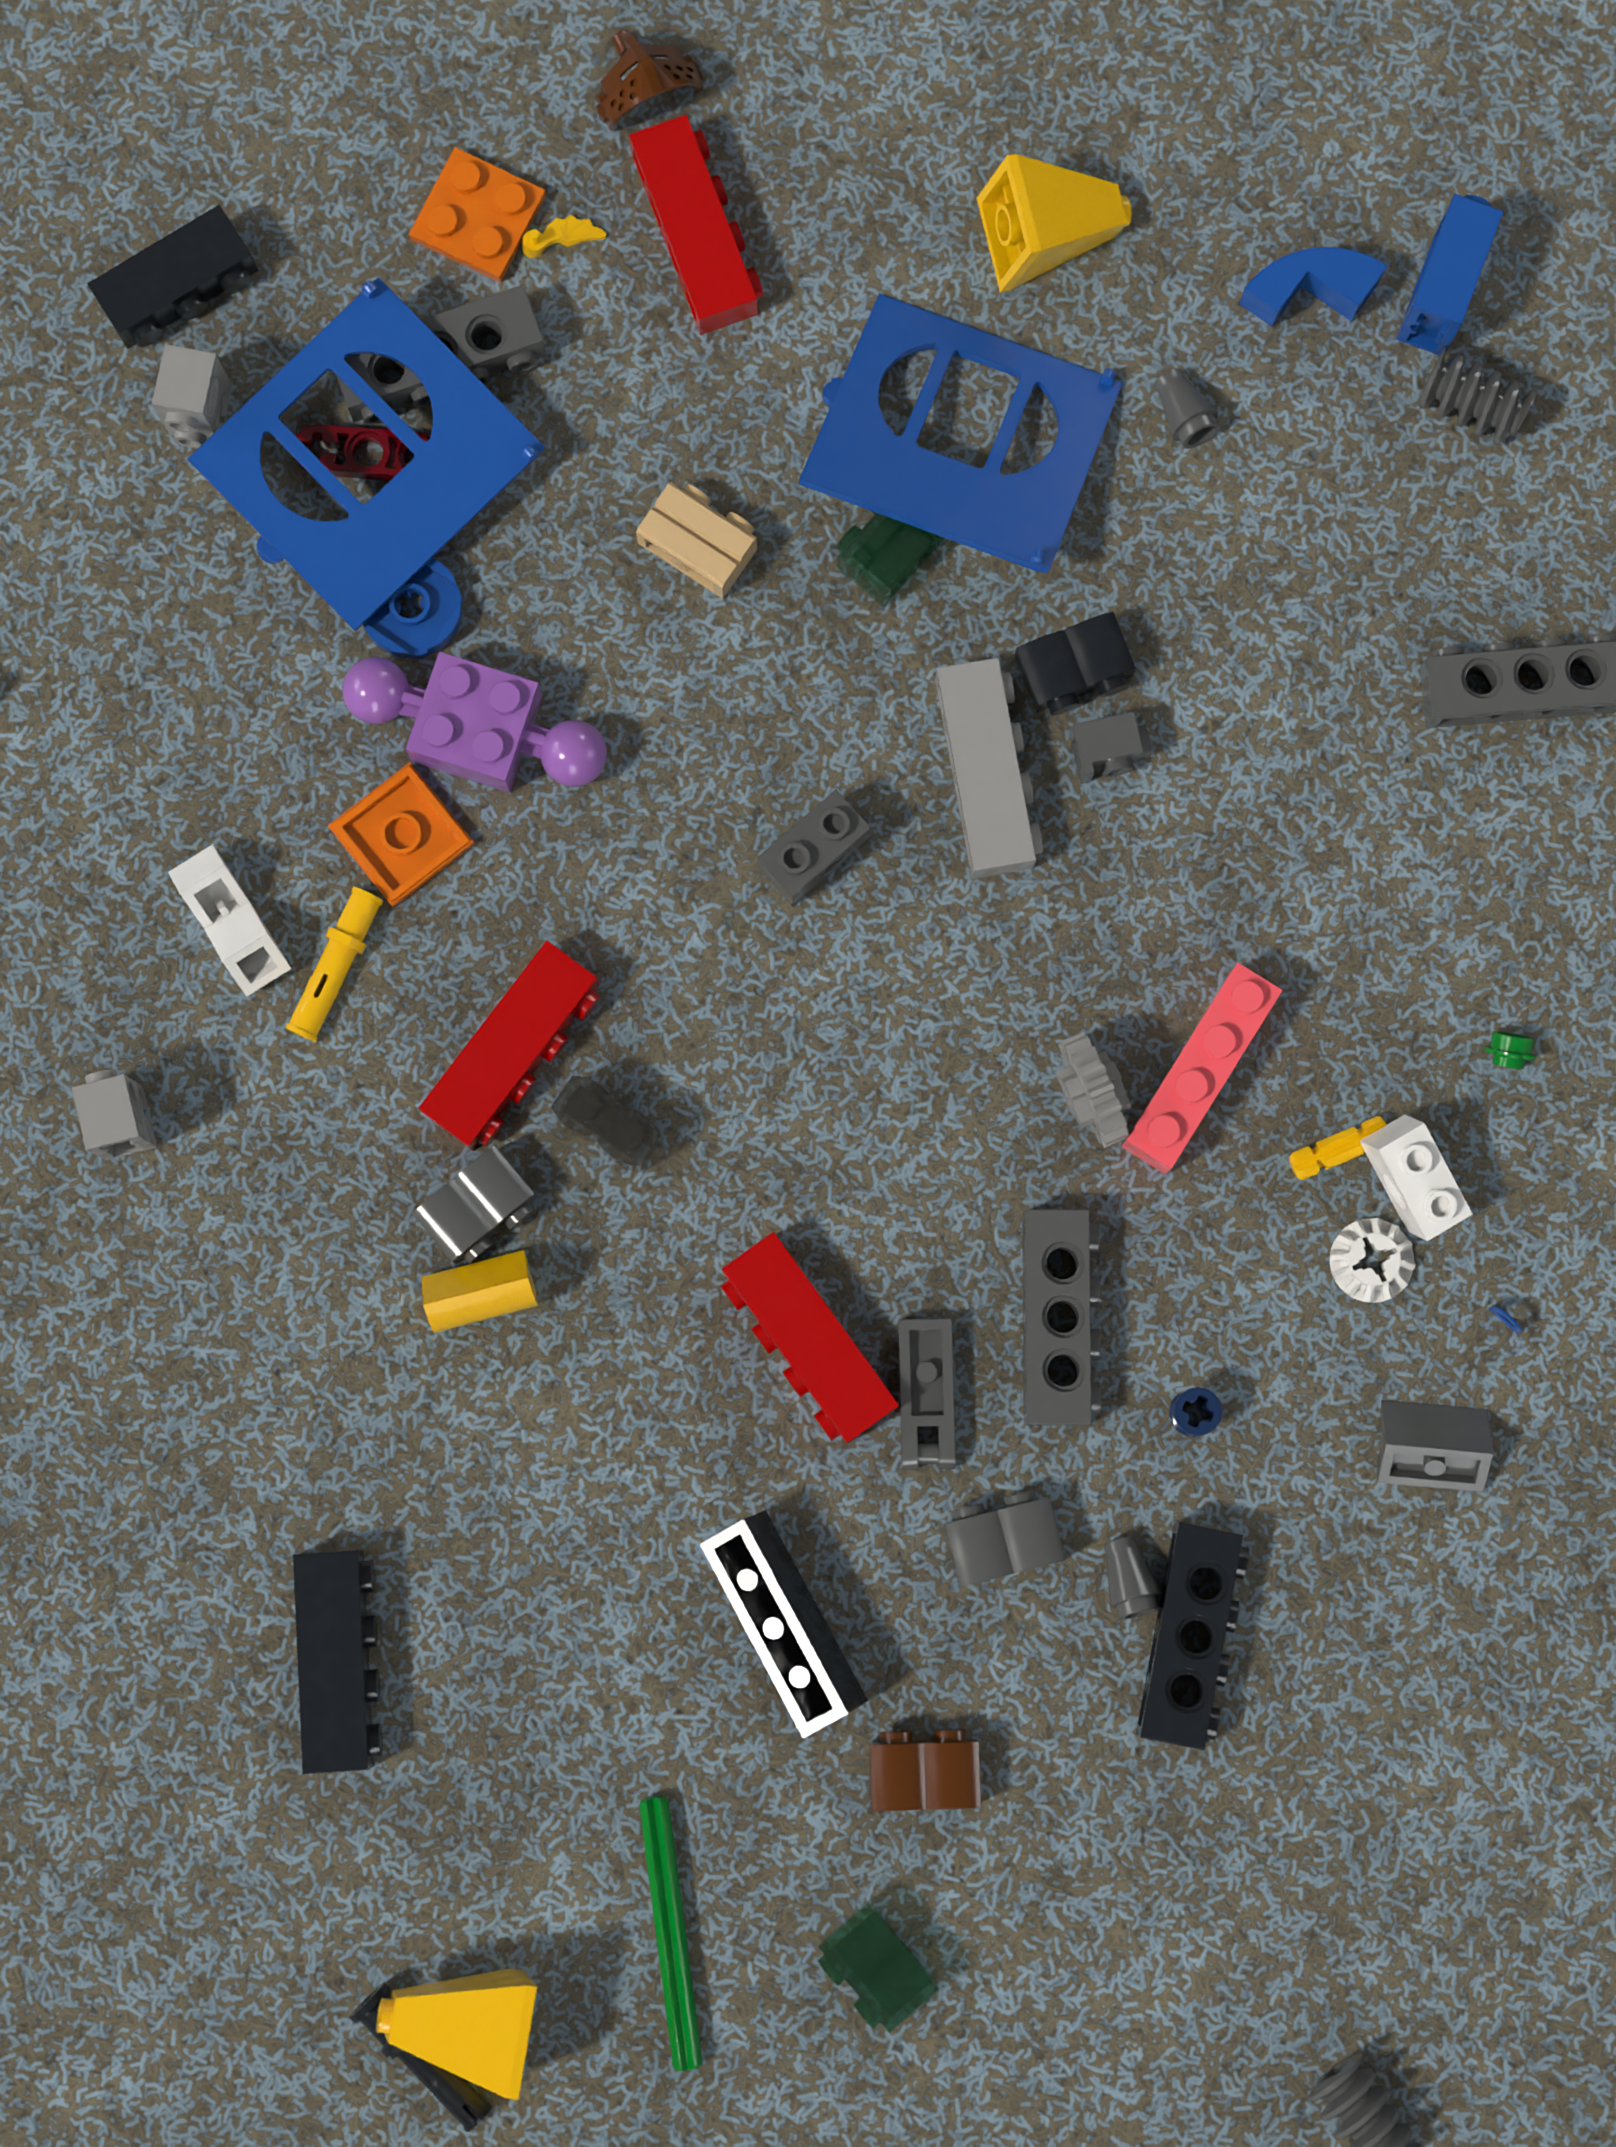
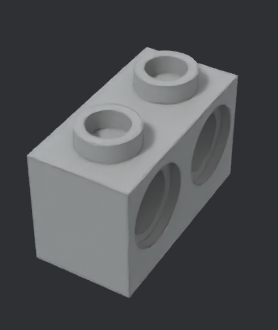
M165 344L152 406L169 435L174 436L173 440L176 443L198 449L224 424L219 423L220 416L226 417L232 384L217 354Z
M109 1069L88 1074L85 1076L86 1084L71 1087L87 1151L104 1160H110L157 1148L150 1116H144L143 1110L148 1109L143 1086L125 1074L118 1075L116 1069Z

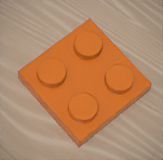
M454 147L409 232V238L430 250L501 283L523 241V236L528 232L547 196L546 190Z

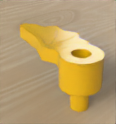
M570 214L565 219L556 218L553 220L543 234L536 229L525 233L522 241V251L525 256L536 258L550 245L560 243L568 247L583 241L605 239L607 233L599 227H594L590 219L579 220Z

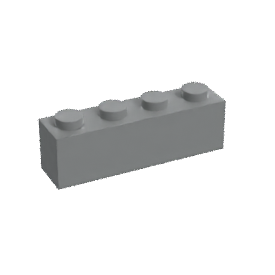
M999 657L939 667L936 670L935 682L971 879L1033 869L1036 862L1035 855L1043 853V844L1039 824H1029L1026 804L1033 803L1034 798L1029 772L1020 773L1017 754L1024 753V742L1020 723L1010 722L1007 704L1015 703L1010 672L1001 673Z

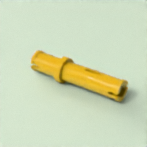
M353 886L352 893L335 928L329 927L325 935L329 941L289 1023L285 1027L287 1030L313 1042L317 1040V1035L339 993L356 954H363L367 946L363 943V940L379 907L383 904L382 899L358 887Z

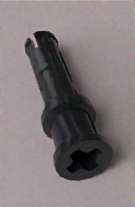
M383 1982L351 2013L349 2019L354 2024L361 2022L383 2045L381 2049L382 2054L391 2059L398 2057L459 2121L463 2129L469 2132L478 2124L476 2122L478 2119L464 2104H467L481 2120L492 2109V2105L486 2102L464 2078L389 2044L385 2033L376 2032L381 1998L391 1999L388 1994L390 1987Z

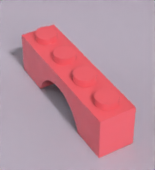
M1237 962L1121 1147L1166 1175L1173 1168L1283 990Z

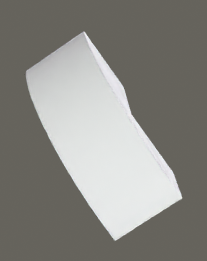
M213 844L168 872L179 894L205 929L221 961L246 997L291 969L275 940Z

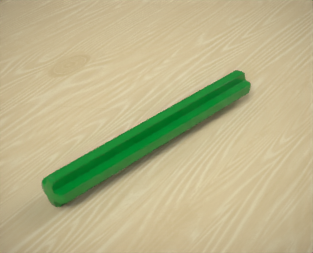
M654 1796L642 1799L639 1808L671 2056L675 2071H690L701 2067L702 2054L670 1807L666 1796Z

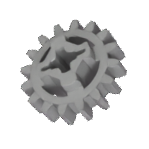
M1084 1032L1060 1041L1058 1046L1065 1068L1058 1070L1056 1075L1073 1118H1076L1081 1129L1090 1126L1092 1133H1095L1099 1144L1102 1143L1103 1148L1126 1139L1129 1133L1126 1128L1127 1122L1122 1112L1130 1109L1131 1104L1114 1061L1111 1062L1106 1051L1098 1054L1095 1046H1092L1089 1037L1085 1036Z

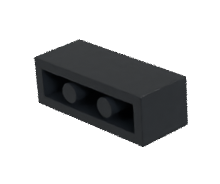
M219 204L88 282L87 285L124 345L129 349L136 344L138 347H146L155 343L163 336V328L179 318L183 321H189L198 317L207 309V301L225 291L228 295L240 292L252 281L251 275L256 273L258 269L250 251Z

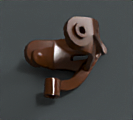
M621 30L612 37V42L620 59L601 80L602 92L595 95L598 104L596 109L601 121L606 123L609 130L612 131L618 128L620 119L630 110L658 94L683 86H692L695 93L702 91L703 83L701 80H703L697 63L693 62L689 54L682 56L678 47L640 44L629 30ZM654 57H665L667 59H660ZM638 64V65L631 71V73L622 81L621 77H622L630 68H632L634 65Z

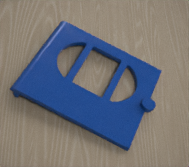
M377 277L373 282L371 280L365 282L362 286V293L187 460L261 535L256 545L261 559L270 564H277L285 559L356 632L543 452L545 446L416 314ZM357 354L385 356L401 363L413 372L425 387L431 401L433 425L430 439L423 441L345 361L346 357ZM328 371H332L414 454V458L366 504L360 503L280 421V417ZM266 434H271L349 514L347 519L338 521L308 519L292 512L273 495L265 480L261 464L262 443Z
M879 293L843 378H832L831 382L827 383L823 389V401L830 409L799 478V485L1028 569L1046 573L1050 571L1123 382L1115 379L1116 372L1110 368H1106L1103 374H1099ZM934 349L937 351L905 430L901 436H896L888 427L880 410L878 399L880 384L888 370L899 360L919 351ZM953 356L966 358L1019 379L983 468L968 465L917 445L919 436ZM1035 387H1039L1050 400L1056 414L1058 424L1056 442L1046 457L1033 467L1015 474L1002 475L1000 473L1001 467L1032 390Z

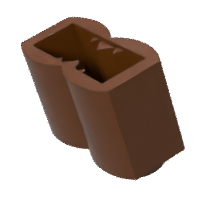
M966 1729L934 1730V1740L913 1741L912 1731H881L880 1742H869L870 1808L872 1811L981 1808L979 1741L977 1739H966Z

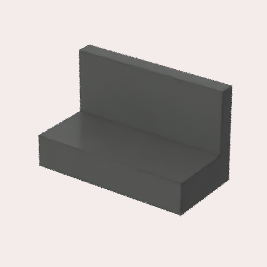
M1381 1400L1380 1415L1383 1438L1377 1460V1483L1484 1492L1493 1458L1487 1409Z

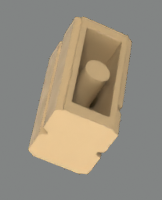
M670 482L656 500L654 507L650 509L636 531L638 544L723 599L757 551V537L752 535L754 527L736 513L729 512L724 517L709 507L711 499L698 488L686 484L681 489Z

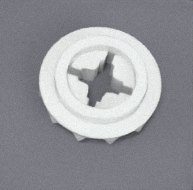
M1379 1218L1357 1220L1346 1226L1335 1238L1330 1251V1269L1337 1285L1350 1297L1367 1303L1383 1302L1398 1295L1408 1286L1416 1266L1412 1242L1407 1239L1398 1225ZM1363 1238H1365L1367 1245H1371L1375 1252L1382 1250L1386 1252L1392 1249L1394 1253L1380 1264L1383 1282L1379 1274L1376 1275L1372 1268L1353 1270L1352 1266L1360 1263L1359 1260L1366 1256L1364 1249L1366 1245Z

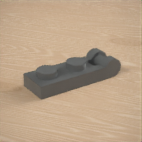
M952 1319L898 1320L902 1470H918V1464H939V1469H955ZM917 1427H938V1443H918Z

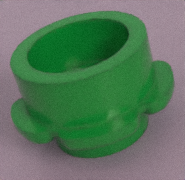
M1493 1031L1490 1046H1484V1051L1494 1054L1492 1064L1524 1069L1525 1060L1533 1061L1537 1057V1055L1532 1053L1535 1039L1525 1035Z

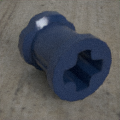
M1196 1387L1187 1389L1175 1396L1170 1404L1169 1416L1177 1431L1183 1435L1195 1437L1208 1434L1216 1429L1221 1421L1222 1407L1219 1399L1213 1392L1205 1388ZM1199 1398L1203 1401L1201 1409L1208 1413L1207 1421H1197L1194 1426L1188 1424L1189 1414L1182 1411L1183 1405L1194 1403Z

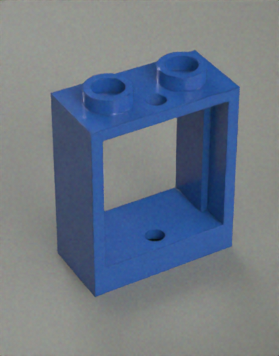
M1454 193L1434 235L1396 340L1440 355L1442 349L1446 346V354L1462 325L1504 211L1493 208L1492 204L1482 197L1475 195L1463 197Z

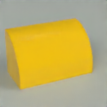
M524 1250L421 1277L423 1306L434 1333L538 1306V1297Z

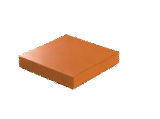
M410 762L328 825L329 829L393 908L475 845L471 837Z

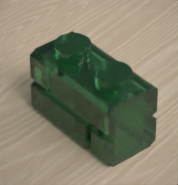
M871 511L874 516L863 529L854 525L837 544L836 549L841 552L837 556V568L878 604L884 607L946 538Z

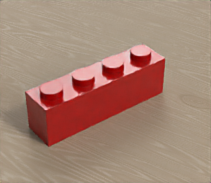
M687 114L629 134L632 157L700 335L758 315L757 298L764 296L762 286L755 268L745 269L739 253L746 250L745 242L737 221L728 223L722 206L728 205L727 195L720 176L710 177L705 160L711 159L702 130L693 131Z
M546 940L418 1109L472 1151H474L479 1143L485 1147L489 1146L505 1124V1121L499 1118V1116L511 1101L517 1105L521 1104L535 1086L537 1079L531 1075L541 1061L545 1059L549 1063L553 1062L567 1044L569 1037L563 1033L573 1019L577 1017L579 1020L584 1021L599 1002L601 996L595 992L600 985L598 978Z
M774 1231L722 1268V1272L728 1280L720 1285L721 1289L737 1311L747 1306L759 1322L751 1328L752 1332L769 1355L778 1349L790 1365L782 1371L783 1375L800 1398L808 1392L821 1409L813 1416L831 1441L841 1436L844 1442L848 1444L899 1406Z

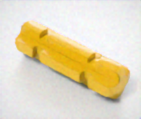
M1376 1116L1362 1122L1359 1129L1353 1126L1314 1144L1315 1147L1312 1149L1309 1146L1299 1149L1289 1156L1290 1166L1299 1180H1304L1318 1174L1322 1167L1328 1170L1364 1154L1365 1151L1359 1142L1360 1140L1387 1124L1382 1117Z

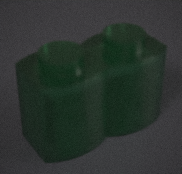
M868 1900L818 1944V1947L824 1954L817 1960L819 1965L837 1986L846 1980L854 1989L859 1998L853 2002V2005L873 2029L881 2023L890 2033L939 1990L938 1983Z

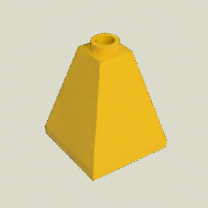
M1019 154L1007 155L977 196L1000 293L1010 291L1115 238L1124 227L1130 224L1132 216L1130 201L1127 196L1120 194L1118 184Z
M512 1968L392 1990L391 1999L381 1998L376 2032L385 2033V2037L391 2045L504 2098L519 2100L537 1986L524 1970Z

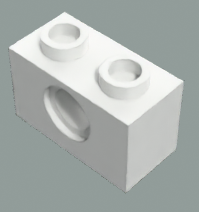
M1403 1115L1359 1141L1398 1215L1410 1233L1429 1241L1473 1215L1424 1122Z

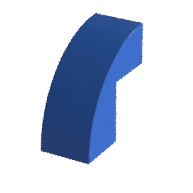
M1319 247L1297 251L1272 262L1262 269L1244 288L1239 305L1273 327L1300 288H1303L1352 322L1380 283L1388 266L1369 255L1344 248Z

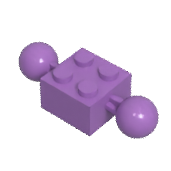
M440 651L426 690L410 686L404 672L398 665L380 657L360 660L348 670L343 681L342 695L344 703L350 713L357 719L370 724L386 723L395 719L398 715L416 719L406 746V751L412 762L496 789L511 792L523 754L541 759L544 770L554 781L570 787L583 786L592 782L600 775L606 764V743L600 732L591 724L580 720H567L556 724L550 730L534 725L543 697L538 682Z

